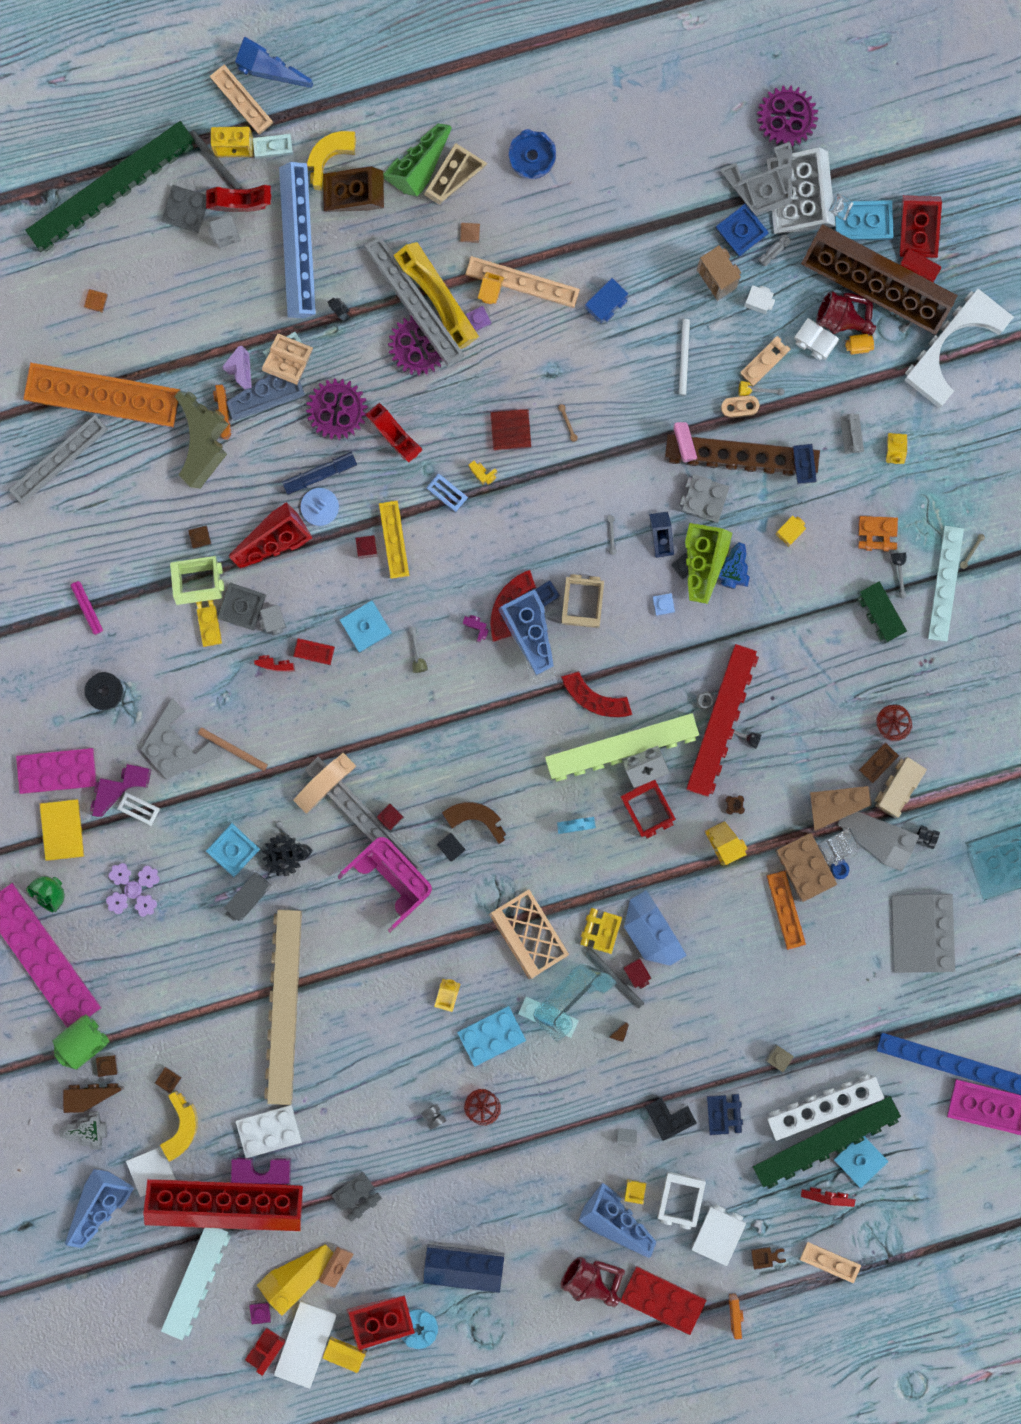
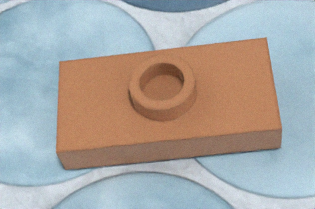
M337 1246L318 1281L335 1288L354 1254Z

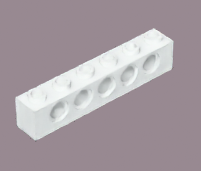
M870 1074L859 1077L860 1081L852 1083V1081L843 1083L840 1089H828L823 1092L824 1095L810 1096L802 1104L795 1102L788 1105V1109L784 1111L777 1109L770 1112V1116L766 1117L774 1139L776 1141L884 1099L877 1078L874 1075L870 1076ZM859 1087L865 1089V1094L862 1097H857L855 1094L856 1089ZM845 1094L847 1096L845 1104L838 1103L839 1095ZM827 1101L829 1103L827 1111L820 1110L819 1105L821 1102ZM809 1108L811 1110L809 1118H802L801 1112L803 1109ZM791 1115L793 1117L791 1125H784L783 1119L785 1116Z

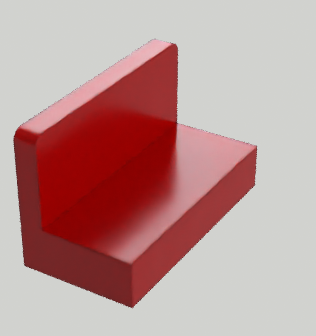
M908 249L900 263L901 266L933 283L942 268L939 264L911 249Z

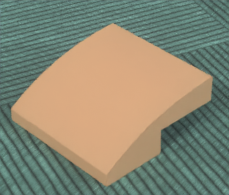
M277 334L262 367V371L297 385L310 358L313 347Z

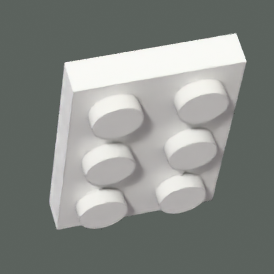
M292 1105L236 1120L246 1158L302 1143Z

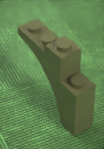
M178 391L174 397L185 412L190 434L188 455L179 476L189 487L201 489L227 455L222 449L223 446L216 440L229 424L224 420L225 416L217 410L210 411L204 405L199 404L196 401L197 397L193 393Z

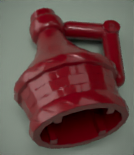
M829 291L821 302L816 323L819 326H825L832 334L854 329L859 330L862 334L873 335L876 330V325L871 321L874 302L861 295L844 293L841 296L837 295L834 291ZM852 302L865 304V320L856 312Z
M577 1257L565 1271L560 1286L562 1290L568 1291L575 1301L579 1302L591 1298L599 1299L605 1305L614 1308L620 1302V1297L616 1293L625 1270L600 1261H594L592 1264L586 1262L583 1257ZM600 1270L615 1274L611 1290H608L604 1285Z

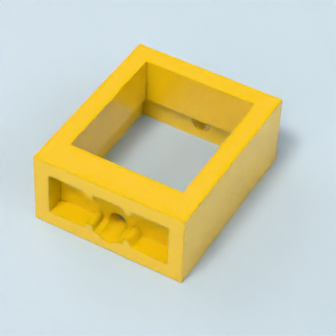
M211 127V147L217 158L254 157L253 135L250 127Z

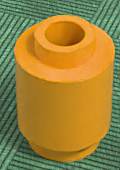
M860 334L849 336V340L845 341L846 351H850L851 355L869 353L874 350L873 335Z

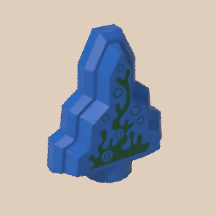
M738 542L731 549L729 557H726L718 577L721 580L720 585L735 589L736 585L748 587L750 577L747 575L748 566L745 563L747 555L745 544Z

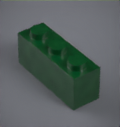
M880 581L857 593L859 596L857 601L868 612L866 617L871 625H875L877 629L875 633L880 641L887 643L907 632Z

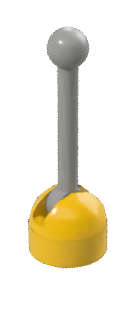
M740 381L738 387V396H749L752 392L777 393L780 396L785 393L783 388L778 390L753 388L746 381Z

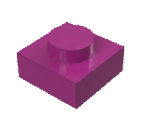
M269 1302L249 1305L252 1325L271 1323Z

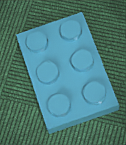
M892 200L834 203L835 231L854 241L893 240Z
M509 1006L457 1032L474 1067L526 1041Z

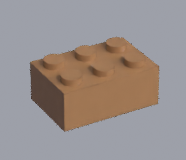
M720 245L700 257L697 266L698 273L717 301L737 289L741 278L740 269L736 264L732 265L729 260L730 255L725 248L722 249Z
M808 833L775 850L801 902L837 885L812 833Z

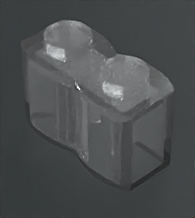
M850 827L818 844L827 864L831 865L834 863L835 866L845 862L844 857L849 859L857 854L856 850L861 848Z

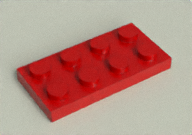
M638 1266L635 1267L620 1299L621 1303L688 1335H691L707 1301L705 1298Z

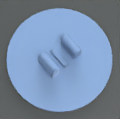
M325 488L310 490L301 501L303 517L307 522L315 526H324L331 523L339 511V503L336 496Z

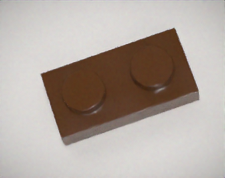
M885 742L858 771L871 783H874L899 755Z

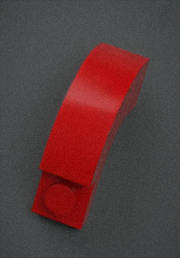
M264 184L251 189H227L222 187L206 190V209L224 212L264 210L266 206L271 205V186Z
M380 402L365 414L385 440L408 463L423 451Z

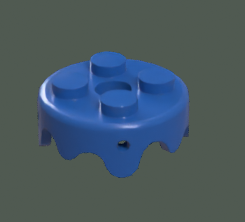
M526 129L512 140L509 148V162L512 169L518 175L526 179H538L548 174L553 168L556 160V147L547 134ZM535 151L538 157L535 160H530L527 158L528 152Z

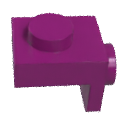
M465 616L462 624L480 631L477 642L481 643L482 639L486 640L489 629H486L487 624L480 622L481 618L477 616Z

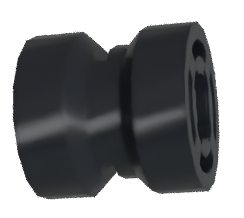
M921 825L917 832L919 837L916 843L919 845L924 843L927 848L934 849L940 832L928 830L926 826Z

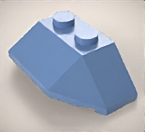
M647 890L630 899L624 928L643 959L671 966L687 956Z

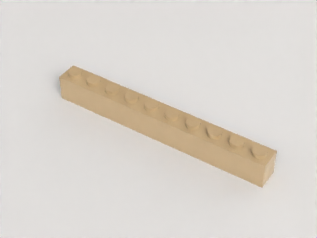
M278 910L277 913H274L273 924L277 925L276 933H273L272 943L276 944L275 952H272L271 963L275 964L274 971H271L270 982L274 983L273 991H270L269 1002H273L272 1010H269L268 1021L272 1022L271 1029H268L267 1041H271L270 1049H267L266 1060H270L269 1068H266L265 1079L269 1080L268 1087H265L264 1099H268L267 1104L291 1105L293 1098L302 911Z

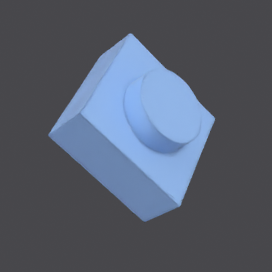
M672 593L653 596L656 616L675 613Z

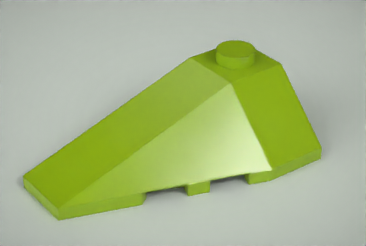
M689 523L685 539V548H687L688 556L686 563L689 570V601L708 604L728 554L732 532L723 528Z

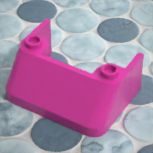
M379 837L373 841L338 875L340 880L353 867L361 874H368L376 868L398 891L401 897L395 902V911L400 918L388 929L389 933L407 918L432 891L431 884L385 837Z

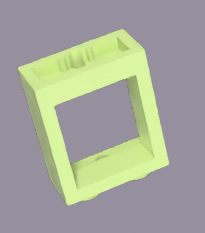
M216 556L170 563L173 598L176 605L222 598L221 591H224L223 579L220 580V574H223L222 564L221 562L218 563ZM213 570L215 588L183 593L181 574Z

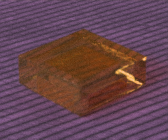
M89 289L84 308L103 313L108 294Z

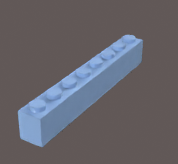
M289 162L279 167L288 318L304 319L316 314L307 163Z

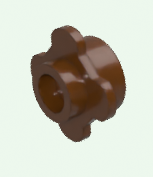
M743 796L726 797L727 814H743L745 812Z

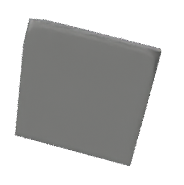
M619 1128L617 1144L635 1147L637 1145V1131Z

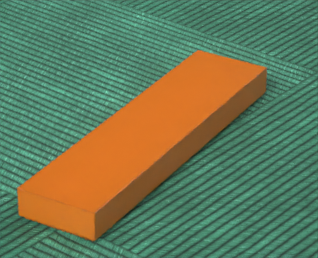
M786 871L766 875L787 950L806 945Z

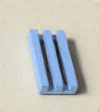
M439 473L426 487L427 490L454 512H457L468 499L466 495ZM438 479L442 481L445 485H447L456 494H458L462 499L459 501L455 496H453L444 487L437 483ZM433 485H435L439 490H441L450 499L457 503V505L454 506L441 494L432 488Z

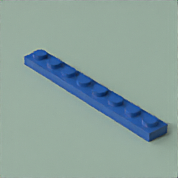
M881 1032L876 1049L878 1052L1021 1095L1020 1074Z

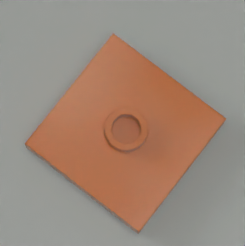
M729 1294L731 1332L735 1340L742 1339L741 1322H744L743 1310H740L737 1295Z

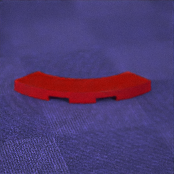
M530 570L510 580L497 596L490 620L493 642L511 636V632L498 609L536 588Z
M580 671L561 676L568 693L586 710L600 716L612 718L633 715L627 697L609 698L597 694L584 682Z

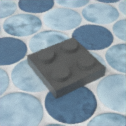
M173 185L162 222L199 233L206 211V195Z
M230 582L218 619L254 631L266 594Z

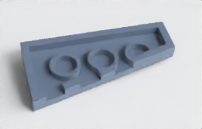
M270 375L256 382V385L252 388L244 390L227 401V405L233 421L303 397L305 393L300 380L296 385Z

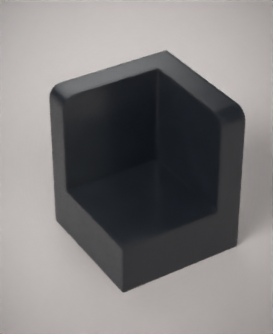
M452 832L436 844L451 862L466 851Z

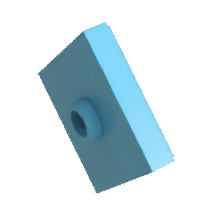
M373 600L340 619L359 653L392 634Z
M231 823L206 852L228 873L235 877L257 854L260 848Z
M863 1136L864 1141L856 1145L853 1142L850 1143L846 1150L840 1152L834 1158V1161L860 1188L888 1163V1160L865 1136Z

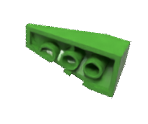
M436 124L421 137V143L407 149L408 154L401 160L397 158L384 172V179L404 194L418 196L422 193L425 186L429 183L452 127L446 124Z

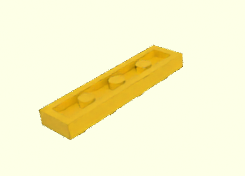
M398 500L379 503L390 578L409 577Z

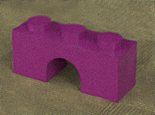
M253 1158L232 1159L231 1183L286 1185L291 1182V1158H272L270 1160V1170L267 1173L255 1171L253 1168Z

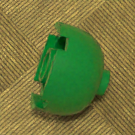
M40 876L34 879L26 888L31 898L35 896L38 900L37 903L51 913H56L65 899L64 889L61 886L63 883L57 877Z

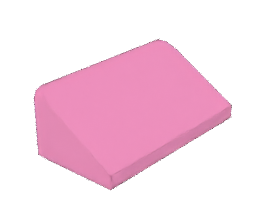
M686 422L675 423L673 429L682 461L685 463L696 460L697 455L688 424Z

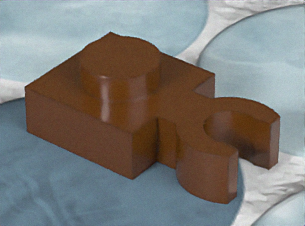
M770 1247L751 1249L753 1269L773 1267L772 1261L785 1263V1258H778V1253L785 1252L784 1248H777L774 1252H771Z

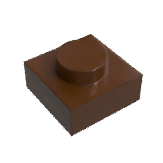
M207 525L188 530L193 549L212 545Z
M116 1055L96 1058L98 1077L118 1074Z
M166 1066L155 1084L171 1094L182 1077Z

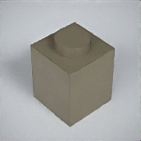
M775 1044L765 1060L784 1072L794 1056Z

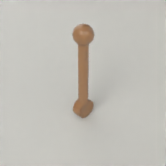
M560 404L558 406V410L561 411L563 414V417L571 434L570 440L572 442L577 441L578 436L573 432V429L565 412V405Z

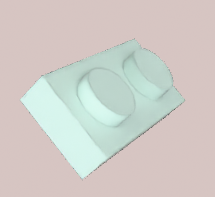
M291 134L253 138L255 159L293 154Z

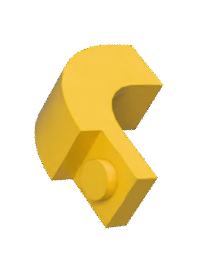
M354 131L331 133L322 138L313 147L307 161L308 171H314L310 174V184H313L314 190H322L323 170L330 158L340 154L355 155L356 133Z
M178 1091L171 1093L168 1097L179 1115V1129L174 1137L160 1144L169 1162L189 1148L198 1128V1117L194 1104L186 1107L185 1103L187 1101L184 1095L178 1093Z

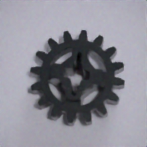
M276 835V838H270L271 843H265L267 850H262V852L266 854V857L262 858V860L267 861L266 868L271 867L270 873L276 872V876H289L290 873H296L295 868L301 867L298 862L303 861V858L300 857L303 850L298 849L301 845L300 843L295 844L296 838L289 839V835Z

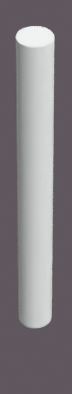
M682 319L679 395L682 396L686 395L690 319Z

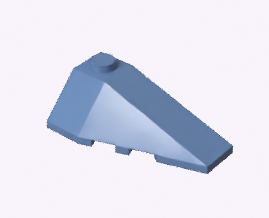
M534 589L501 606L498 610L533 671L538 675L554 665L548 639L544 606Z
M94 1169L84 1185L65 1242L66 1246L83 1248L98 1232V1227L104 1221L108 1222L112 1218L111 1214L126 1203L134 1189L133 1186L108 1171Z
M602 1183L585 1204L578 1221L593 1232L650 1258L656 1241L642 1224H638L632 1217L633 1212L630 1209L627 1210L620 1202L622 1200L621 1197Z

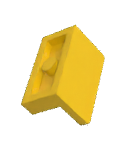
M331 1336L323 1359L358 1373L367 1351L363 1349L358 1350L356 1346Z

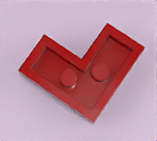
M810 1187V1190L802 1189L801 1197L834 1206L855 1207L856 1199L849 1198L847 1193L831 1191L822 1193V1189L817 1187Z

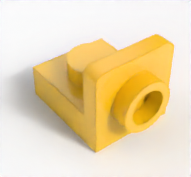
M474 460L468 465L482 485L485 483L489 485L497 478L495 476L498 474L496 469H493L486 475L485 472L487 470L480 462L477 464Z
M442 979L434 1007L453 1012L461 984L452 979Z

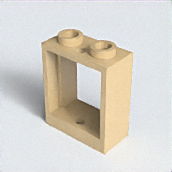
M570 574V577H566L561 624L599 628L604 581L600 580L601 577L589 576V579H581V575ZM570 584L599 587L596 618L567 616Z

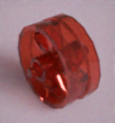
M897 704L884 707L876 718V725L881 735L890 741L905 739L913 728L908 710ZM893 711L892 716L889 717L888 715H886L887 713ZM897 711L904 712L897 718ZM906 716L908 717V723L900 722ZM883 717L889 721L881 724ZM890 726L887 734L884 733L881 729ZM900 727H906V729L901 733L899 730ZM893 730H897V735H891Z
M477 1089L467 1096L464 1110L466 1116L471 1121L480 1126H487L498 1119L501 1113V1103L498 1097L491 1091ZM486 1094L484 1100L481 1101L479 1095ZM491 1095L494 1098L495 1102L487 1104ZM476 1098V1104H472V1101ZM495 1106V1110L492 1113L490 1107ZM470 1107L477 1109L472 1114L470 1113ZM481 1112V1121L475 1120L474 1117ZM489 1113L491 1116L485 1120V1114Z

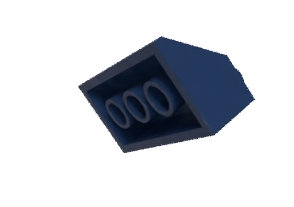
M428 1244L423 1284L500 1293L505 1254Z

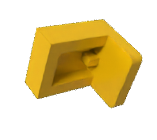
M888 433L886 463L904 464L907 456V434Z

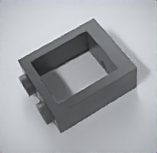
M254 873L224 907L227 911L225 914L233 921L243 920L272 885L259 873Z

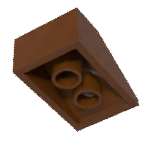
M368 166L323 174L324 212L383 209V170Z

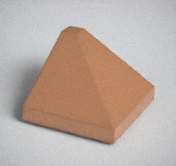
M461 223L460 242L479 243L480 224Z

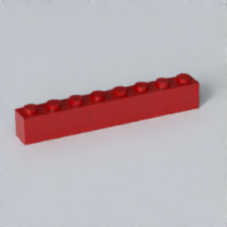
M735 644L686 787L687 791L709 797V794L713 795L716 783L713 782L715 776H719L721 773L722 765L719 764L721 758L726 757L729 748L726 747L727 740H731L734 734L733 722L738 721L741 713L738 710L739 704L744 703L747 695L744 692L745 686L750 685L753 677L750 674L751 669L756 667L759 656H756V650Z

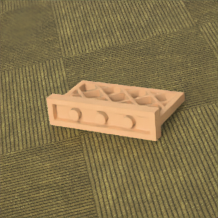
M529 889L489 914L529 980L569 955ZM526 895L531 901L530 909L519 907L521 898ZM507 907L516 908L514 919L507 918L502 910ZM519 909L529 912L527 922L516 920ZM531 913L540 915V925L529 923ZM515 923L526 925L524 936L516 934L514 931ZM529 926L539 928L537 939L526 936ZM542 929L550 931V942L540 940ZM526 939L536 941L534 952L525 949ZM539 942L549 944L547 955L536 953ZM552 945L559 947L563 953L558 958L550 956ZM536 955L546 958L545 965L540 969L534 963Z

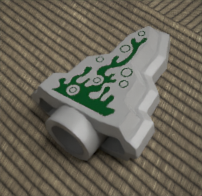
M99 1111L89 1112L86 1117L79 1118L77 1123L68 1124L60 1129L59 1134L61 1138L68 1141H78L81 1145L89 1146L91 1149L101 1150L102 1138H107L106 1122H101Z

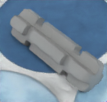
M783 235L779 242L776 241L766 251V254L759 258V262L763 266H767L771 259L773 260L784 247L790 244V238Z

